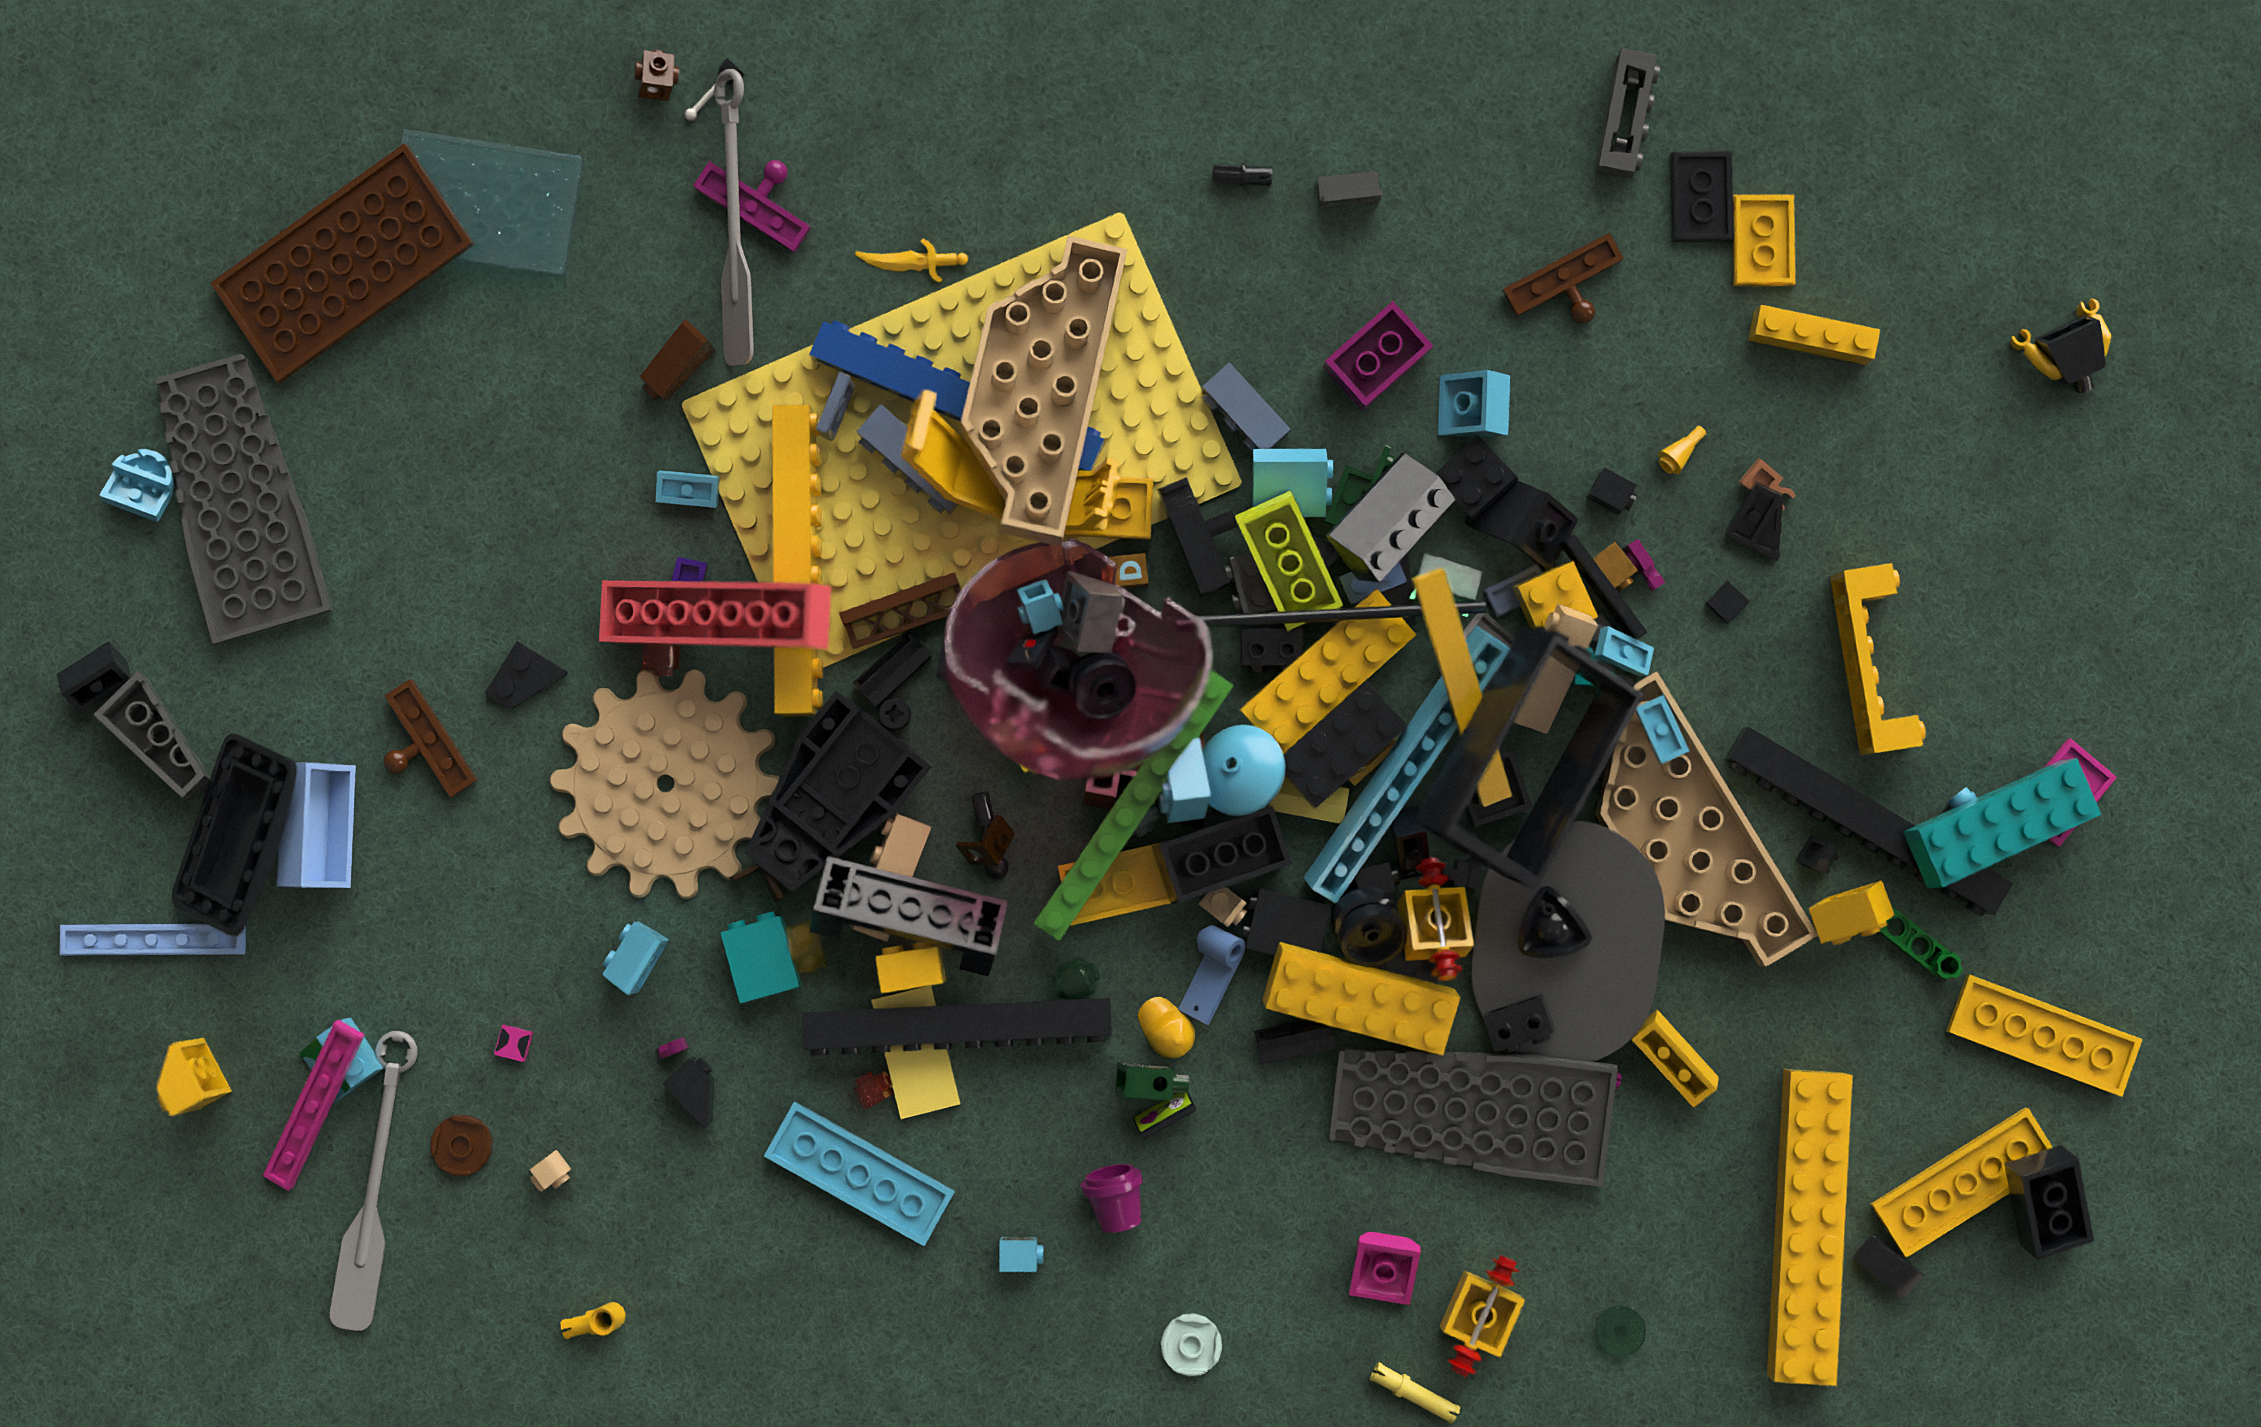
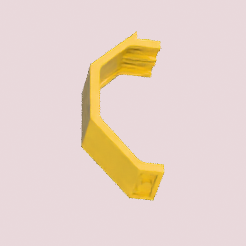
M924 390L914 401L901 457L946 500L1003 520L1006 507L1005 500L967 442L933 410L936 394ZM1107 458L1094 470L1077 471L1064 530L1106 531L1108 518L1113 508L1112 501L1115 488L1119 481V474L1116 473L1118 461Z

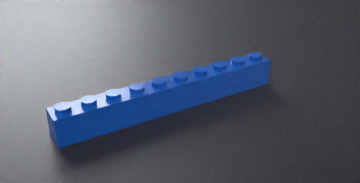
M833 320L832 324L823 321L809 354L812 360L912 402L924 390L935 393L933 410L961 422L970 382L961 379L959 372L947 367L943 371L932 367V361L918 355L915 359L904 355L906 352L904 349L893 344L884 347L876 343L877 338L867 333L861 332L858 336L848 332L850 327ZM1087 427L1078 470H1093L1104 446V438L1100 437L1101 432L1094 428Z

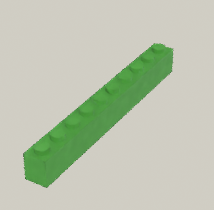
M1208 668L1036 919L1035 925L1060 941L1161 793L1162 783H1166L1168 771L1191 741L1199 737L1233 687V684Z

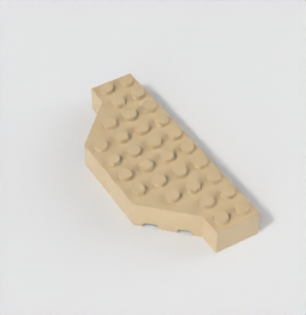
M1068 236L1060 265L1051 269V272L1037 280L1034 279L1015 290L1014 294L1002 301L998 300L988 306L961 420L960 433L1006 502L1000 533L1061 546L1127 249Z
M1654 672L1638 681L1634 686L1635 689L1644 694L1638 706L1664 695L1689 752L1659 764L1636 712H1634L1608 759L1595 815L1602 826L1619 833L1629 840L1650 862L1662 888L1666 921L1742 939L1758 966L1767 967L1815 938L1818 934L1658 672Z

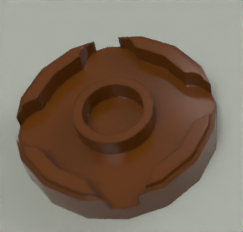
M455 1115L445 1119L435 1128L431 1137L430 1152L442 1171L453 1176H467L479 1171L488 1162L492 1153L493 1139L489 1128L480 1119L471 1115Z

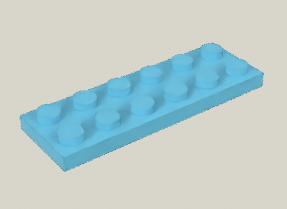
M796 1101L791 1106L764 1157L923 1246L928 1241L955 1192Z

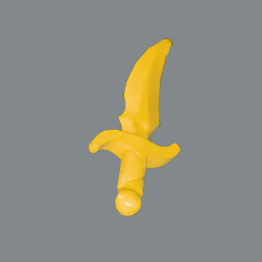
M922 239L921 243L927 248L928 253L919 254L912 250L891 254L855 252V255L866 263L885 270L905 272L912 269L920 272L922 269H929L931 277L937 282H942V278L936 273L937 266L957 265V263L965 265L968 262V256L964 253L958 255L957 253L936 254L933 245L925 239Z

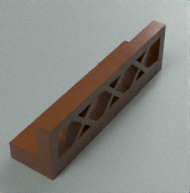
M954 572L839 612L848 633L852 648L857 649L968 610L957 575ZM955 589L960 605L947 609L937 604L942 593ZM937 595L934 602L926 599ZM918 601L932 605L927 616L921 619L909 615L913 604ZM908 605L905 612L898 609ZM935 607L942 610L941 612L933 614ZM889 611H895L903 615L898 627L893 629L880 625L884 614ZM879 615L876 622L869 619ZM906 618L913 620V622L904 624ZM866 621L874 625L869 637L857 641L852 624ZM878 628L885 630L884 632L875 635Z

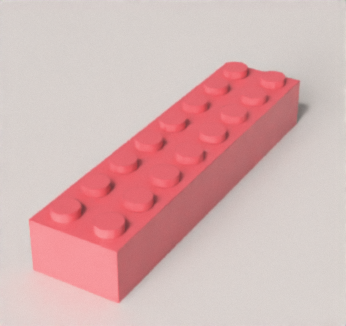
M602 580L599 642L648 645L828 649L831 586L813 583Z

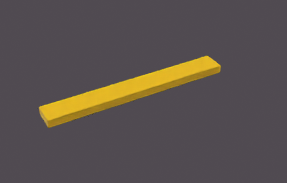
M1440 568L1413 578V582L1461 737L1483 697L1445 570ZM1497 750L1476 788L1480 804L1483 807L1512 796L1499 750Z

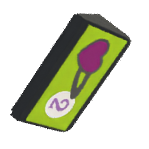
M1175 1093L1172 1095V1100H1162L1134 1116L1133 1121L1142 1139H1147L1195 1112L1196 1106L1188 1093Z

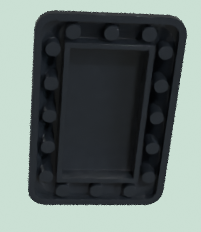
M231 733L224 739L173 887L172 902L176 908L226 935L238 936L243 932L264 890L289 817L297 775V766L294 760L238 734Z

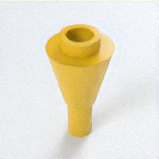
M1697 426L1686 438L1684 437L1659 451L1658 463L1660 467L1667 473L1680 474L1695 445L1706 435L1704 428Z

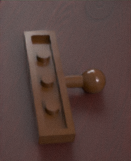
M1609 232L1507 286L1502 292L1516 317L1565 292L1573 305L1571 308L1573 320L1580 324H1586L1594 318L1595 308L1590 301L1583 300L1576 285L1620 263L1624 258Z
M413 679L407 680L384 695L414 743L402 751L391 750L385 755L383 763L387 771L393 774L402 773L407 768L408 761L422 753L450 797H455L479 781Z

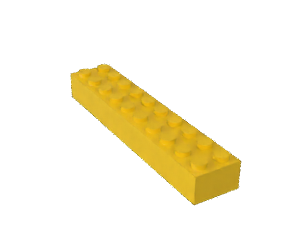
M772 405L774 583H813L822 585V569H819V566H817V557H822V540L817 535V527L822 526V511L816 505V496H821L822 494L821 478H818V474H816V466H821V448H818L816 443V436H821L816 430L820 418H818L817 413H814L810 405ZM774 648L775 714L782 717L816 716L818 709L823 707V691L818 689V679H823V661L818 658V649Z
M1783 1069L1767 1376L1774 1382L1837 1385L1853 1075L1847 1073Z

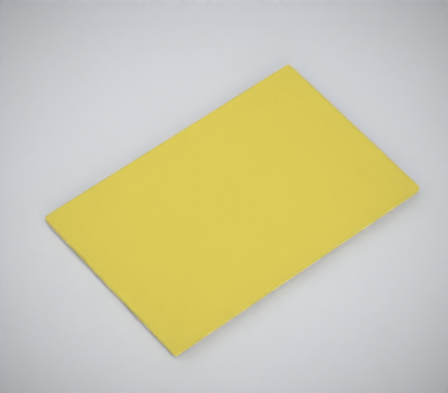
M1122 213L1114 214L850 328L848 331L858 336L861 332L867 333L878 339L877 344L888 347L889 344L898 346L906 351L904 355L913 359L917 355L933 362L932 367L942 371L945 367L953 369L961 374V379L971 382L988 306L998 300L1002 301L1014 294L1015 290L1034 279L1037 280L1051 272V269L1060 265L1068 236L1127 249L1088 422V427L1101 432L1100 437L1104 438L1105 442L1094 469L1105 459L1110 458L1119 462L1116 472L1119 474V477L1154 478L1151 525L1168 518L1156 490L1182 478H1187L1199 505L1234 490L1241 485L1242 481L1210 408L1202 399L1204 394L1128 222ZM813 345L688 398L682 403L683 410L711 474L720 476L719 493L759 583H774L772 405H810L814 413H817L818 418H821L840 372L812 360L809 354ZM850 376L855 390L834 441L832 440L831 442L821 436H816L818 448H821V466H816V474H818V478H821L822 494L821 496H816V505L822 511V526L817 527V535L822 540V557H817V566H819V569H822V585L831 586L828 649H818V658L823 661L824 668L900 635L897 634L853 649L839 612L954 572L957 575L966 604L969 605L1120 538L1063 536L1061 546H1055L1000 533L1001 519L962 505H958L951 515L945 510L940 514L927 502L930 497L921 490L917 494L904 482L907 479L904 474L899 470L895 474L891 472L881 462L884 459L881 454L876 450L871 454L859 443L861 437L858 435L857 430L880 404L908 427L914 402ZM936 412L963 438L960 433L961 422ZM955 589L942 593L937 604L947 609L960 605ZM937 595L926 599L934 602ZM923 601L915 602L909 615L918 619L927 616L932 605ZM908 605L898 609L905 612ZM935 607L933 614L941 612L942 610ZM895 611L886 612L880 625L889 629L896 628L903 615ZM879 615L869 619L876 622ZM906 618L904 624L913 622V620ZM866 621L852 624L857 641L869 637L874 625ZM878 628L875 635L884 632L885 630Z

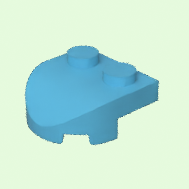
M138 449V453L126 457L124 455L119 456L113 462V473L99 495L101 501L158 522L174 493V478L167 460L161 454L147 449Z

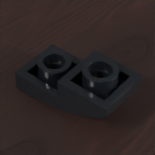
M1872 1234L1852 1257L1903 1299L1924 1277L1901 1254L1895 1253L1875 1234Z

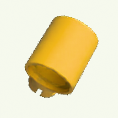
M609 1302L597 1309L587 1311L585 1315L563 1319L561 1321V1330L571 1328L562 1332L563 1337L570 1339L571 1337L586 1333L591 1335H607L624 1324L626 1318L625 1311L620 1304ZM604 1312L608 1313L611 1316V1325H608L604 1322Z

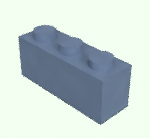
M1230 362L1202 386V392L1205 394L1202 396L1203 401L1213 411L1216 408L1219 409L1225 416L1222 419L1223 423L1233 433L1237 430L1245 438L1242 443L1252 454L1253 449H1272L1289 434L1291 429Z

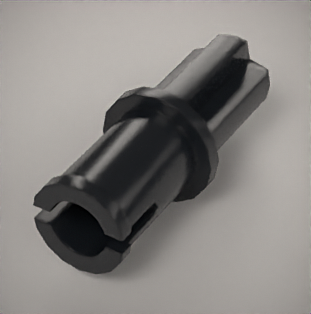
M1242 163L1241 166L1216 164L1212 168V181L1215 183L1240 184L1241 187H1244L1245 184L1271 186L1272 179L1269 176H1272L1273 170L1271 166H1246L1245 163Z

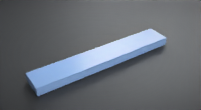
M208 924L60 925L59 956L245 954L246 926L240 935L230 936Z

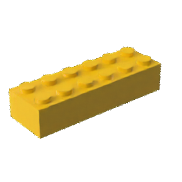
M1279 942L1262 1000L1266 1009L1443 1055L1461 997L1454 988L1372 966L1355 965L1346 959Z

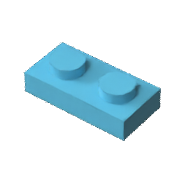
M659 470L657 472L656 502L716 508L718 506L720 476Z
M1608 626L1600 629L1595 657L1638 677H1645L1649 674L1654 647Z
M1664 695L1636 708V715L1659 764L1689 752Z

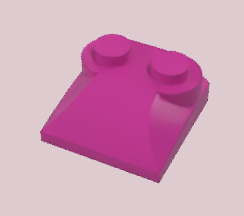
M1367 1232L1359 1236L1349 1295L1410 1305L1421 1252L1420 1245L1407 1237L1377 1232Z

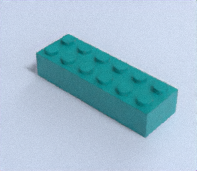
M2073 758L2053 763L1905 830L1903 833L1927 888L1947 886L2102 814L2078 759Z

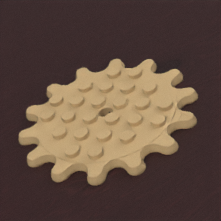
M640 670L636 676V692L631 698L625 700L616 697L610 689L600 688L595 691L592 697L593 704L599 714L596 724L588 728L577 724H569L565 726L561 734L564 743L575 750L577 759L571 768L556 770L549 779L553 790L566 792L575 801L573 812L560 820L558 825L559 833L561 836L569 839L580 835L589 837L594 844V850L586 863L588 872L593 876H602L613 866L624 867L629 873V892L636 898L647 896L654 881L662 877L668 878L673 882L676 893L680 898L691 899L698 892V875L704 869H715L727 880L740 873L742 867L735 854L736 847L741 841L751 840L761 819L758 816L757 807L763 799L771 797L780 779L778 776L763 773L759 767L760 757L775 745V735L767 729L748 732L740 724L741 714L747 707L745 695L734 691L719 702L710 701L704 693L705 676L698 670L688 671L684 675L681 685L675 690L664 689L659 683L657 673L654 670ZM663 775H670L674 779V788L669 792H662L658 787V780Z

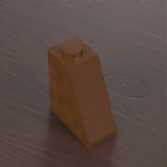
M685 319L640 375V378L646 383L642 388L654 400L660 396L666 402L716 351L706 337Z

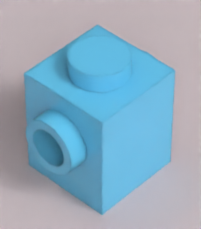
M1046 579L1017 589L1022 605L1017 608L1023 625L1029 624L1033 634L1046 632L1055 626L1063 624L1059 613L1064 610L1059 594H1053Z

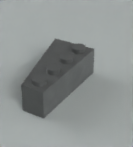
M137 671L93 714L183 799L191 802L209 784L211 777L147 676L140 671Z

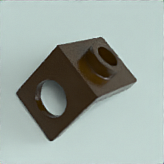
M995 815L981 842H957L956 847L970 865H999L1015 833L1002 815ZM968 850L978 852L982 858L972 855Z
M758 864L729 879L732 884L759 871L774 902L783 898V894L779 889L782 883Z

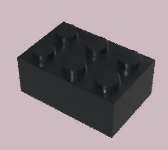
M2062 1145L2004 1163L2021 1247L2039 1260L2094 1242L2078 1157Z

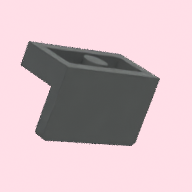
M1377 171L1317 178L1320 209L1380 203L1383 196L1382 189H1379Z

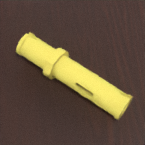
M1380 1362L1376 1364L1373 1370L1381 1375L1372 1372L1370 1376L1371 1381L1393 1391V1395L1400 1398L1402 1396L1448 1421L1450 1424L1455 1421L1457 1416L1449 1411L1458 1414L1460 1410L1459 1405H1455L1411 1381L1410 1377L1406 1374L1400 1375Z

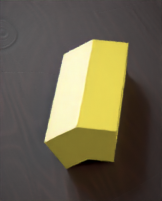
M1284 776L1278 793L1268 804V807L1273 806L1276 812L1340 824L1345 817L1349 789L1339 787L1317 808L1313 809Z

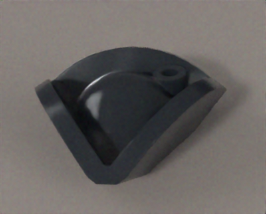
M1544 886L1537 891L1526 910L1519 931L1518 948L1523 955L1529 957L1553 958L1568 955L1585 948L1590 944L1592 936L1582 918L1568 901L1552 887Z

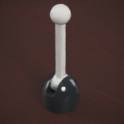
M728 58L718 68V76L726 69L736 70L740 73L741 77L745 75ZM728 80L725 84L733 85L734 80ZM715 85L693 108L685 111L687 120L692 121L697 117V112L714 95Z

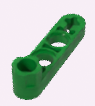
M1892 907L1895 915L1886 921L1887 925L1891 919L1896 918L1903 925L1902 932L1897 936H1893L1888 932L1887 926L1879 928L1880 931L1878 933L1933 976L1940 979L1957 978L1961 975L1963 971L1961 967L1962 959L1957 954L1948 951ZM1918 937L1923 938L1927 944L1926 951L1921 955L1915 954L1911 948L1913 940ZM1933 954L1935 956L1934 959H1929L1927 964L1925 960ZM1948 958L1947 965L1950 967V970H1941L1942 960Z

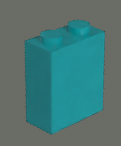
M774 911L756 916L757 922L749 925L745 924V920L727 924L728 930L720 932L740 1004L802 986L783 915L775 917Z

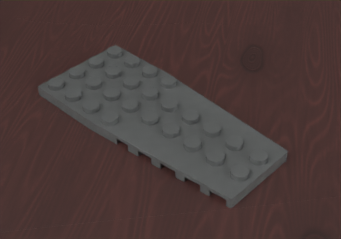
M238 354L156 378L155 384L159 387L161 403H159L161 414L164 415L167 430L165 432L166 442L170 446L172 461L170 462L172 473L175 474L178 488L176 495L183 514L181 521L188 558L212 644H221L333 611L309 523L247 357Z
M1341 1048L1338 1053L1329 1139L1331 1141L1336 1139L1351 1142L1355 1146L1365 1147L1366 1145L1381 1148L1385 1152L1395 1153L1396 1151L1411 1154L1421 1159H1426L1427 1157L1442 1160L1443 1163L1456 1166L1457 1164L1472 1166V1169L1507 1176L1603 1187L1618 1067L1615 1064L1527 1054L1444 1052L1443 1055L1428 1051Z

